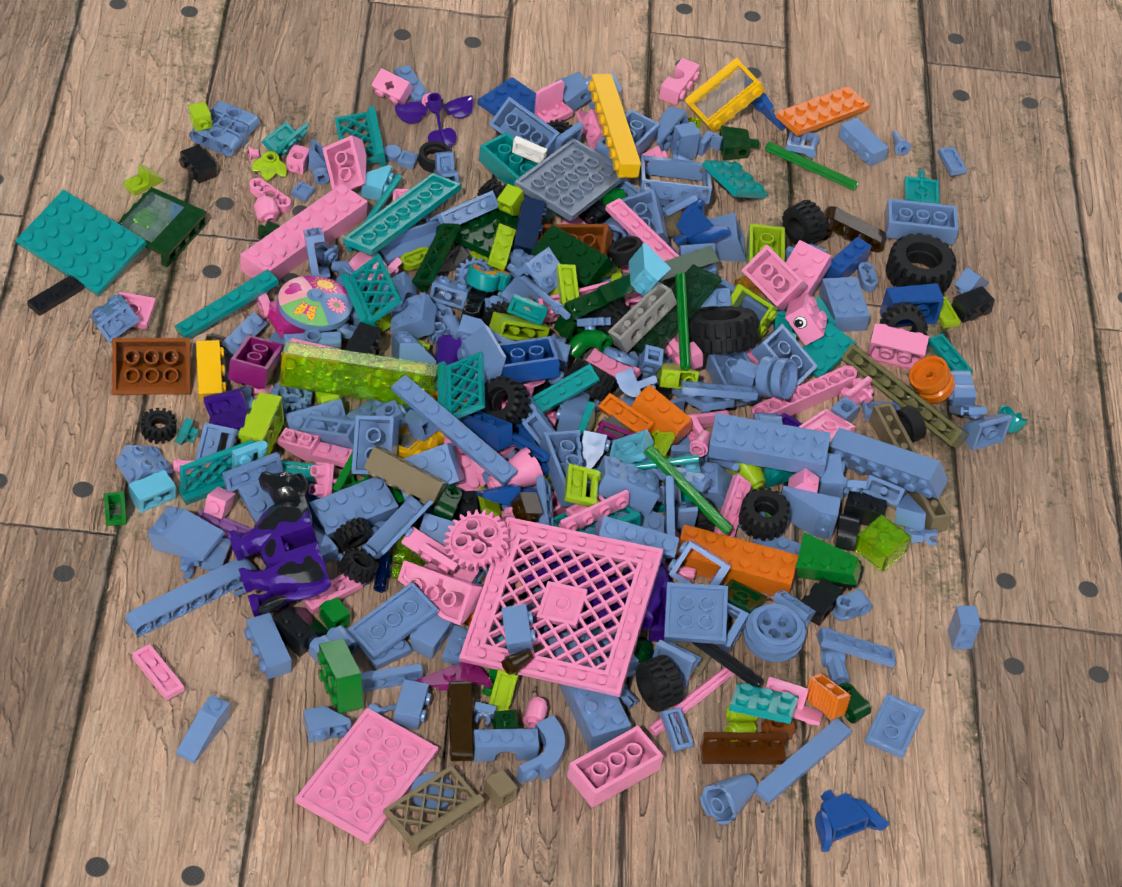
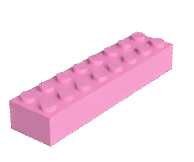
M340 184L241 253L240 270L254 278L268 269L278 280L308 259L303 234L304 229L321 227L325 239L324 243L328 245L367 217L368 201L345 185Z

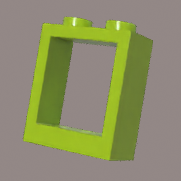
M738 284L731 295L732 306L739 307L748 294L769 308L758 325V336L760 339L766 334L770 321L776 318L779 308L747 287Z

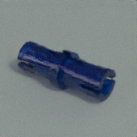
M388 553L380 557L379 567L375 573L376 579L373 589L378 593L386 591L387 581L391 576L390 567L393 557Z

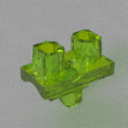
M406 546L405 550L394 549L393 563H403L406 560L421 566L425 565L419 556H414V559H411V550ZM402 565L392 566V578L398 579Z

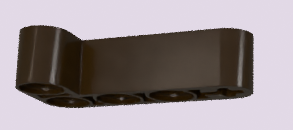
M830 206L823 212L827 220L828 229H826L827 235L822 240H827L835 232L851 241L856 237L871 245V251L873 252L883 251L886 241V233L883 230L835 206Z
M449 681L447 704L449 706L450 761H472L471 681Z

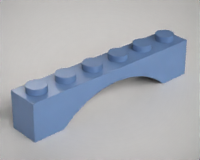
M463 314L456 340L459 337L466 339L487 325L481 319ZM490 329L498 344L514 342ZM553 340L559 357V372H564L571 345Z

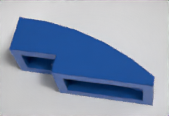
M511 483L476 491V495L496 503L511 506L510 502L520 492H534L537 495L538 492L537 488L520 489V485Z

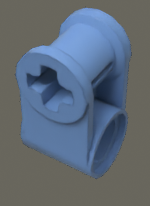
M857 589L851 593L840 595L837 598V606L833 609V616L838 621H847L867 614L873 605L863 591Z

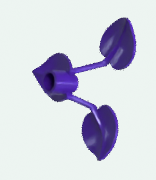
M431 93L427 97L426 107L420 102L395 105L397 116L403 122L411 124L420 122L422 115H426L429 108L432 113L436 114L439 130L432 131L428 135V142L438 141L452 147L457 139L456 132L452 128L442 130L439 112L443 107L448 115L452 114L454 118H465L472 113L473 95L457 98L444 104L440 94Z

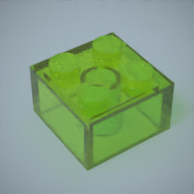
M881 514L858 534L854 550L884 572L907 552L912 536Z

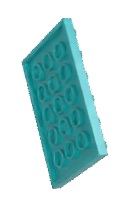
M64 189L15 240L17 245L67 277L71 275L78 279L84 285V288L98 297L147 245L144 239Z

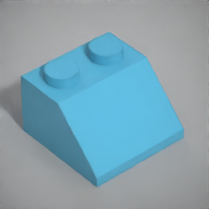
M646 243L629 260L630 283L636 292L640 293L643 297L671 270Z

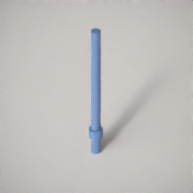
M512 263L507 266V269L545 301L554 313L560 314L566 320L570 318V313L564 309V306L559 301L551 298L525 274L518 277L514 272L517 267Z

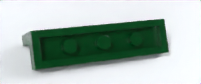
M441 224L412 280V283L420 292L427 293L461 228L459 224Z

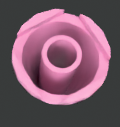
M527 447L521 449L507 461L517 469V475L507 484L514 483L520 485V489L537 485L536 477L543 476L535 456L530 457L528 453L531 451ZM491 475L488 477V488L502 486Z

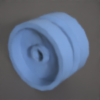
M763 357L758 364L755 378L758 394L763 397L789 399L792 397L798 379L796 362L788 358Z

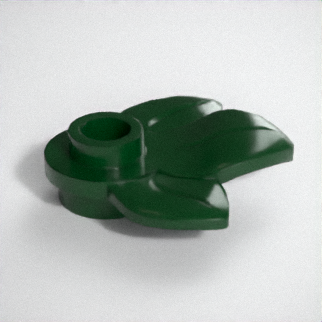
M638 637L634 650V655L639 660L638 663L653 658L655 651L653 650L652 642L644 637Z

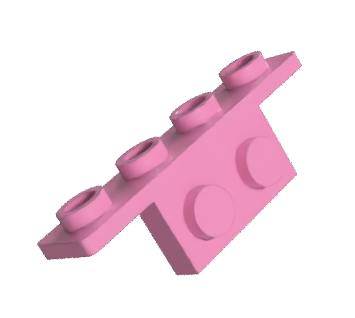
M591 109L588 113L577 110L578 121L584 124L583 133L588 141V145L591 149L595 150L597 142L603 137L602 126L598 123V113H595L594 109Z
M624 490L607 499L598 494L597 500L599 503L588 508L578 504L567 508L566 515L568 517L560 521V528L576 531L597 521L598 517L608 516L620 509H624L629 505L628 490Z
M412 527L414 530L407 537L403 538L402 545L420 555V558L425 562H431L436 565L437 569L445 574H450L471 583L478 574L474 567L470 571L467 570L466 566L460 569L456 562L448 558V553H446L443 545Z
M769 676L766 688L778 692H789L799 696L793 718L805 721L811 725H820L823 712L804 706L809 691L808 688Z

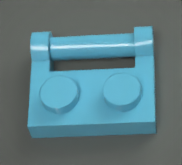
M261 440L233 450L232 469L252 462L253 453L258 452L257 459L265 457V452L268 449L267 442Z

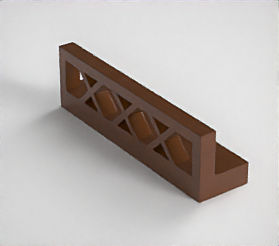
M704 732L700 744L702 764L781 765L786 761L785 744L787 733Z

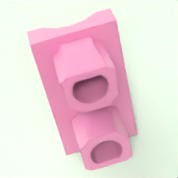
M869 376L863 380L856 378L852 383L853 388L844 387L840 391L841 398L846 396L857 405L862 402L869 404L873 400L872 394L874 393L871 386L872 378Z
M316 461V465L310 467V474L315 476V483L310 484L308 493L322 498L332 494L333 483L338 478H333V463Z

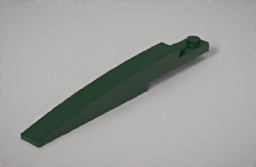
M711 246L666 260L664 262L671 270L660 283L668 284L676 280L675 275L677 273H685V276L719 263L720 260ZM629 274L601 285L590 293L565 302L563 306L570 313L571 320L574 321L601 310L614 302H619L629 297L632 299L641 294L636 292L631 285Z

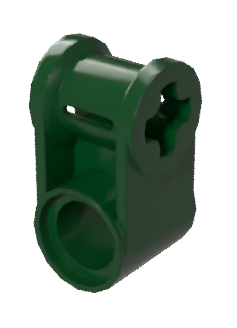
M454 485L447 486L441 498L438 499L432 514L452 521L458 507L457 504L462 496L461 489Z
M841 683L838 685L851 695L846 714L844 715L850 723L854 724L871 713L870 704L851 684Z

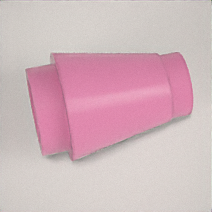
M702 430L690 443L692 455L699 454V457L707 454L711 438L709 431Z

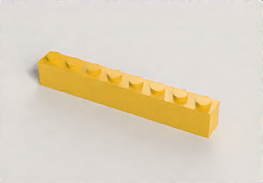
M592 74L591 81H588V91H591V100L595 104V113H598V123L602 126V135L605 136V144L609 148V158L613 161V170L616 171L618 178L638 177L641 162L612 74Z

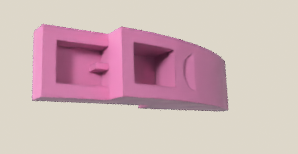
M285 428L277 439L278 445L305 461L333 463L334 466L344 468L353 451L352 449L321 442L320 436Z

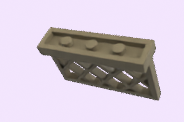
M451 765L384 808L383 813L409 844L408 849L414 855L482 810L485 800L480 794H475ZM451 774L456 780L455 785L443 783V778ZM430 786L438 787L439 794L438 796L426 794V789ZM442 788L454 790L453 799L441 797ZM457 791L466 792L470 798L465 801L456 799ZM413 797L421 798L422 805L421 807L410 806L409 800ZM425 799L437 801L436 810L424 808ZM440 802L451 803L452 810L449 812L440 811ZM396 808L405 810L404 818L395 817L391 811ZM408 810L420 812L419 821L407 819ZM423 813L436 815L435 821L432 823L422 822ZM406 824L418 826V832L410 836L405 830Z

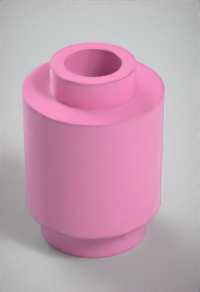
M533 697L528 702L523 722L528 728H535L536 723L545 719L548 707L544 699Z

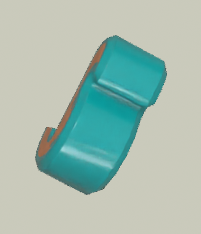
M474 264L469 265L465 281L469 286L484 292H494L495 290L503 292L511 280V274L507 271H483L482 268Z

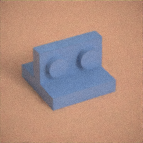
M659 640L656 644L653 658L665 655L673 662L680 674L683 691H685L690 677L700 664L702 657L670 641Z

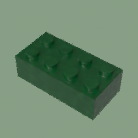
M553 224L531 251L532 255H536L549 247L560 264L575 265L578 287L580 288L600 284L613 268L608 256Z

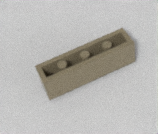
M381 446L373 447L364 466L368 470L369 475L385 479V483L389 486L402 488V492L408 496H417L423 504L429 500L433 502L431 505L437 504L438 499L441 498L448 482Z

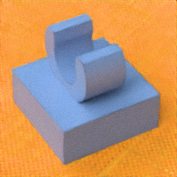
M476 701L474 724L477 725L480 719H485V728H488L490 721H493L496 706Z

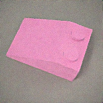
M351 135L322 148L332 190L340 184L345 185L350 190L366 184L367 156L363 140Z

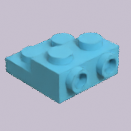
M647 429L613 440L609 457H616L621 462L627 464L640 462L646 459L645 450L650 445H653L654 440Z

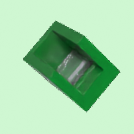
M124 492L104 493L106 526L126 525Z

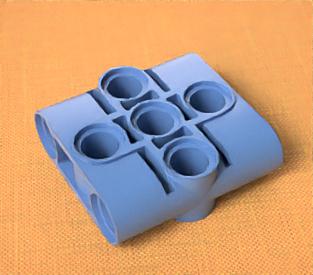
M218 101L209 110L212 128L197 132L193 128L189 133V137L193 142L226 156H232L240 146L247 144L248 137L258 127L260 121L256 115L226 102Z

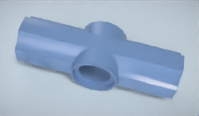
M310 328L304 333L283 334L284 348L291 338L335 348L341 347V333L339 331L320 332L317 329Z
M817 633V639L820 645L819 634ZM820 645L821 663L823 667L827 668L830 680L837 685L849 683L850 679L845 666V653Z

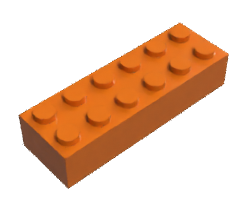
M684 524L675 559L680 555L678 550L682 543L692 539L731 564L730 569L721 582L728 583L731 579H734L758 592L773 596L781 590L790 592L798 559L797 554ZM692 548L681 563V566L696 569V575L710 579L713 578L720 567Z

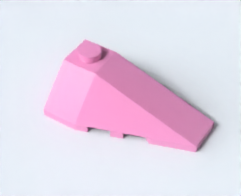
M406 560L403 562L398 580L405 586L413 582L438 608V615L442 619L458 625H462L476 609L483 589L482 586Z

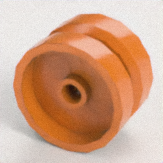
M926 356L919 359L910 369V383L915 391L929 403L944 401L953 393L956 381L946 361L941 357Z

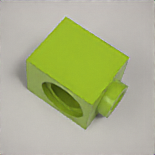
M205 101L188 105L189 118L195 132L212 128L211 114Z

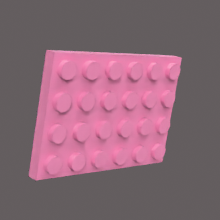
M366 708L297 795L295 802L369 844L388 819L383 813V809L409 792L415 780L421 776L437 755L439 747Z

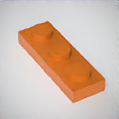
M611 393L598 406L601 412L609 417L613 415L632 433L646 429L650 432L655 427L653 421Z

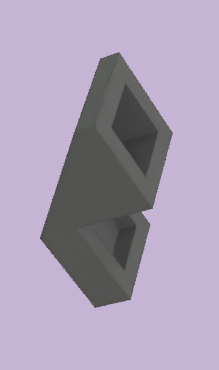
M459 244L446 255L438 273L456 270V268H460V263L465 264V259L471 260L472 257Z

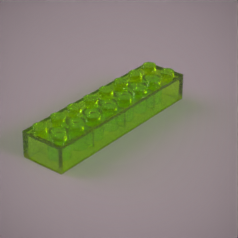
M287 341L282 352L280 386L382 402H391L395 399L397 404L409 406L392 391L391 386L406 375L435 399L438 365Z

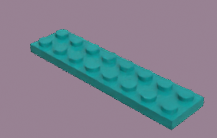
M434 173L430 174L343 238L344 245L373 256L459 192L461 184Z

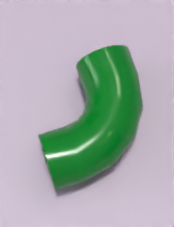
M597 329L584 330L575 335L568 343V345H571L569 354L575 358H581L584 352L592 347L603 353L605 347H611L613 339L607 333Z

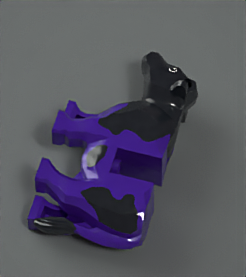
M268 471L262 472L258 478L260 487L269 494L274 505L263 512L254 528L246 533H238L235 530L229 531V538L237 561L242 560L245 556L249 557L253 553L260 552L261 559L266 566L265 570L261 571L239 568L246 593L253 590L267 591L265 594L248 595L254 617L282 609L286 604L293 601L317 596L332 586L315 534L312 514L308 507L306 497L308 483L302 473L293 474L284 471L275 474Z

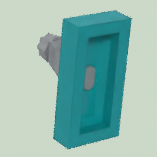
M517 294L513 295L507 308L508 313L538 325L542 324L548 311L547 306L534 302L531 296L524 298Z

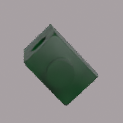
M728 126L720 127L719 135L723 137L720 149L722 161L748 158L750 149H759V139H751L747 129Z

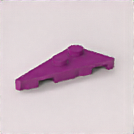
M464 662L415 680L416 682L429 684V688L439 687V691L447 690L449 681H471V685L485 684V688L492 687V681L480 666Z

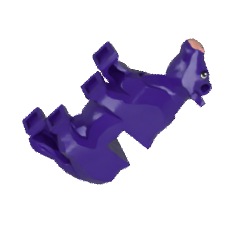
M548 550L541 555L545 560L552 556V552ZM538 557L529 560L531 566L540 562ZM562 557L561 560L565 564L572 560V557ZM589 558L580 562L583 568L592 564ZM556 560L548 566L553 570L560 565ZM609 562L600 566L603 572L610 569ZM662 562L659 566L641 629H650L648 634L650 642L664 641L667 582H671V579ZM574 565L568 571L570 574L579 571L577 565ZM628 566L623 569V576L632 572ZM544 567L536 571L538 577L548 573ZM596 569L587 573L590 579L599 575ZM564 571L555 575L558 581L567 577ZM530 574L524 577L523 580L527 584L534 580V577ZM584 576L575 579L577 585L586 582ZM607 577L610 583L619 579L618 577ZM551 578L542 582L545 588L548 581L553 582ZM632 578L631 580L627 581V583L629 584L630 587H631L633 578ZM603 580L594 584L597 589L606 586ZM519 581L515 582V589L522 586ZM623 584L614 588L617 594L626 590ZM537 585L531 588L530 591L532 592L535 590L536 587L540 588V586ZM591 587L586 588L588 595L594 592ZM611 591L602 594V597L606 601L613 597ZM598 597L589 601L592 608L601 603ZM627 597L621 599L624 605L626 603ZM618 602L609 606L612 612L621 608ZM584 605L582 613L588 610L586 605ZM604 608L596 614L600 619L608 613ZM591 616L585 618L583 621L586 625H589L593 623L595 619L592 618L591 622ZM612 619L603 624L605 628H611ZM579 623L577 629L583 628Z

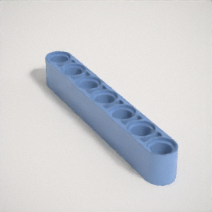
M246 556L239 561L235 559L133 609L126 615L125 621L136 636H143L231 592V585L242 581L239 568H246L251 571L258 570Z

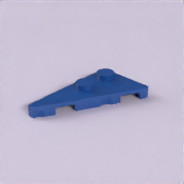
M746 75L744 89L752 83ZM764 92L760 97L751 102L758 112H761L781 131L786 128L776 118L771 109L774 106Z

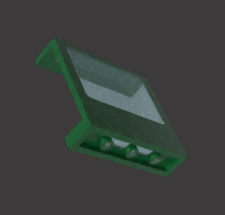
M151 187L147 192L143 193L142 197L137 203L132 205L127 213L123 214L118 224L144 239L147 243L145 248L161 254V265L168 268L207 225V211Z

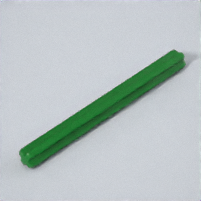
M768 142L765 147L767 152L850 190L855 191L858 187V181L792 151H787L779 145Z
M677 273L675 278L681 370H689L691 365L685 273Z
M653 445L646 448L645 454L666 476H673L674 484L698 506L723 534H728L732 530V526Z

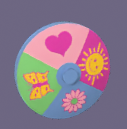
M301 276L289 280L281 287L277 300L279 312L289 323L304 330L311 328L317 329L320 332L334 330L344 325L351 316L353 306L346 289L342 285L320 276Z

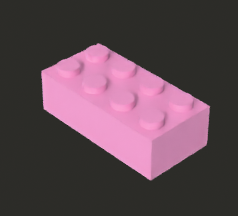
M636 726L571 762L567 778L591 808L659 771L663 755L642 729Z

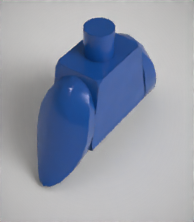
M698 198V201L690 204L682 213L676 226L680 234L673 241L678 248L686 242L689 245L716 244L731 235L730 228L720 225L714 226L703 214L704 200Z
M827 790L821 795L823 802L815 817V828L821 844V852H828L832 842L865 830L866 827L881 831L890 825L888 821L864 801L852 798L846 793L835 797L831 790Z

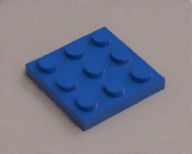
M511 77L480 97L477 104L495 116L507 98L511 97L534 114L536 93Z

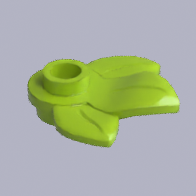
M267 151L263 154L262 158L253 162L252 171L260 172L262 178L268 182L275 174L285 178L287 167L285 163L279 160V155L276 152Z

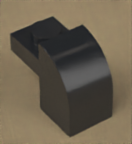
M840 513L836 524L835 547L854 551L860 517Z

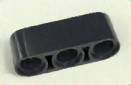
M473 287L470 289L463 305L461 319L463 314L479 319L484 308L487 292Z

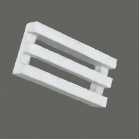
M518 136L514 138L512 153L538 164L546 158V148Z

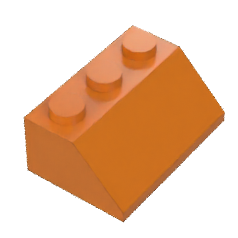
M650 384L636 397L631 406L654 422L655 427L649 433H654L655 430L660 432L673 431L675 439L671 445H676L692 429V418Z

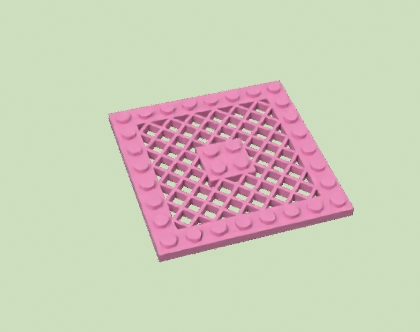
M507 517L505 525L509 531L510 541L507 542L509 548L504 549L505 556L499 555L500 562L494 560V566L490 565L459 657L460 662L505 671L501 661L510 654L508 649L503 648L507 645L504 625L501 626L498 620L503 618L502 612L498 613L500 605L502 608L506 607L504 603L512 598L516 602L515 605H528L533 602L536 608L531 610L532 616L537 615L538 622L530 624V630L534 629L537 636L536 642H532V644L535 646L541 643L544 649L537 653L534 650H530L534 659L517 674L620 697L662 560L663 549ZM531 546L533 552L524 555L522 550ZM550 550L553 555L544 560L541 554ZM517 553H519L521 558L515 560ZM570 554L572 560L564 564L561 558ZM538 557L540 562L531 566L529 560ZM589 558L592 564L583 568L580 562ZM557 560L560 566L551 570L548 565ZM609 562L612 568L603 572L600 566ZM525 563L528 569L519 573L516 567ZM577 565L579 571L570 574L568 569ZM628 566L632 572L623 576L620 570ZM544 567L548 573L538 577L536 571ZM596 569L599 575L590 579L587 573ZM513 570L515 575L509 578L511 571ZM564 571L567 577L558 581L555 575ZM616 573L619 579L610 583L607 577ZM532 574L534 580L526 584L523 578ZM584 576L586 582L577 585L575 579ZM551 578L553 582L548 581L545 588L542 582ZM633 578L632 584H631V587H630L629 584L627 583V581H629V580H631V579ZM603 580L606 586L597 589L594 584ZM519 581L522 586L513 591L510 585ZM623 584L626 590L617 594L614 588ZM539 585L541 591L533 595L530 589ZM591 587L594 592L588 595L586 588ZM507 588L509 593L504 595L505 589ZM526 591L529 597L519 601L517 596ZM611 591L613 597L605 601L602 594ZM598 597L601 603L592 608L589 601ZM627 597L626 603L624 605L621 599ZM542 598L541 604L539 605L536 600ZM618 602L621 608L612 612L609 606ZM584 605H586L588 610L582 613ZM605 608L608 614L599 619L596 613ZM622 614L621 620H620V623H619L618 620L616 619V617ZM592 615L595 621L586 625L583 620ZM612 619L615 626L606 630L603 624ZM495 623L497 629L492 631L493 625ZM580 623L583 628L579 629L576 632H573L571 628L577 629L578 624ZM547 624L550 631L541 635L538 629ZM552 624H556L559 626L553 628ZM599 626L602 633L594 637L590 631ZM567 629L570 635L560 639L557 633ZM617 632L613 641L610 635ZM586 633L590 639L581 644L578 637ZM502 634L505 640L495 644L492 638ZM554 636L557 642L548 646L545 640ZM607 638L610 644L601 648L597 642ZM574 640L577 646L567 650L565 644ZM594 645L597 651L588 655L585 649ZM561 647L564 653L555 657L552 651ZM611 650L610 656H609V659H608L604 653H606V652H608V651ZM581 651L584 658L575 662L572 655ZM548 654L550 658H546V657H542V656ZM601 656L604 662L595 666L592 660ZM568 658L570 663L564 662L563 660ZM588 663V664L590 665V667L582 666V665Z

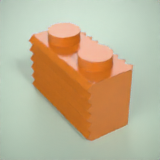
M822 673L811 676L807 685L809 689L806 697L807 701H810L812 706L822 710L825 716L830 719L845 715L851 695Z

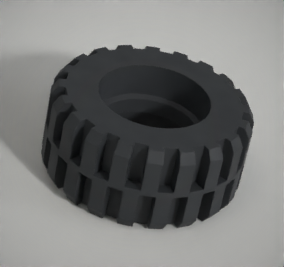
M912 233L906 237L899 238L893 243L885 271L893 287L938 284L943 294L951 285L957 261L952 249L949 248L947 243L941 242V239L934 238L929 234L922 235V233H917L913 235ZM912 263L922 264L930 269L920 268Z
M734 306L713 307L700 310L699 312L696 311L688 318L689 343L694 341L703 354L722 355L738 353L755 347L759 340L757 315L749 308Z

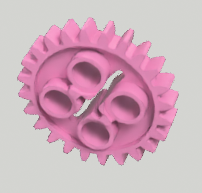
M476 509L474 515L467 511V517L460 514L461 520L454 519L455 526H448L450 532H445L447 539L443 540L445 544L444 549L448 553V558L456 562L460 569L466 566L467 570L470 571L474 567L476 572H478L479 567L482 566L486 570L487 564L493 567L494 560L501 561L499 555H506L504 549L509 548L507 543L510 541L509 531L499 515L495 517L493 512L487 515L486 510L479 514Z

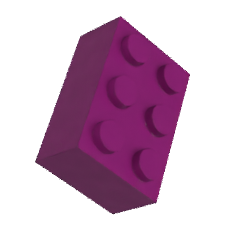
M248 335L230 359L228 379L239 384L251 385L257 389H265L281 365V352L284 350V344Z

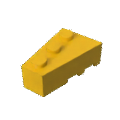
M219 340L196 341L199 401H204L205 396L226 392V383L222 382L221 376H225V366L220 361L221 358H224V348L220 347Z

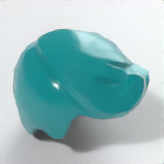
M1001 405L998 409L997 414H1010L1013 417L1007 433L1020 431L1028 422V419L1022 418L1021 413L1015 414L1009 406Z

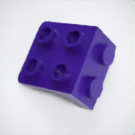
M241 388L204 397V404L210 416L209 424L237 430L244 427L245 418L248 413V404Z

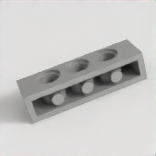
M658 282L608 331L613 339V344L627 353L677 304L673 291Z

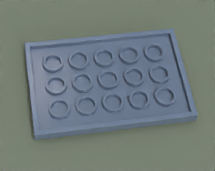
M573 138L514 182V186L520 187L523 193L531 198L545 201V206L550 210L572 221L626 178L617 177L616 171L613 170V161Z

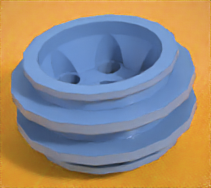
M767 604L754 609L750 613L743 635L747 647L760 659L768 662H785L794 658L801 651L806 629L799 615L789 607L780 604Z

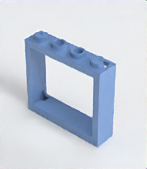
M641 155L639 193L654 188L660 199L676 200L696 189L699 193L698 198L704 200L705 204L710 203L712 191L711 176L706 169L704 172L700 171V167H703V162ZM645 174L702 181V186L649 180L645 178Z

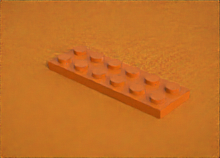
M847 86L777 112L776 118L798 137L868 111L870 104L853 91L852 88Z

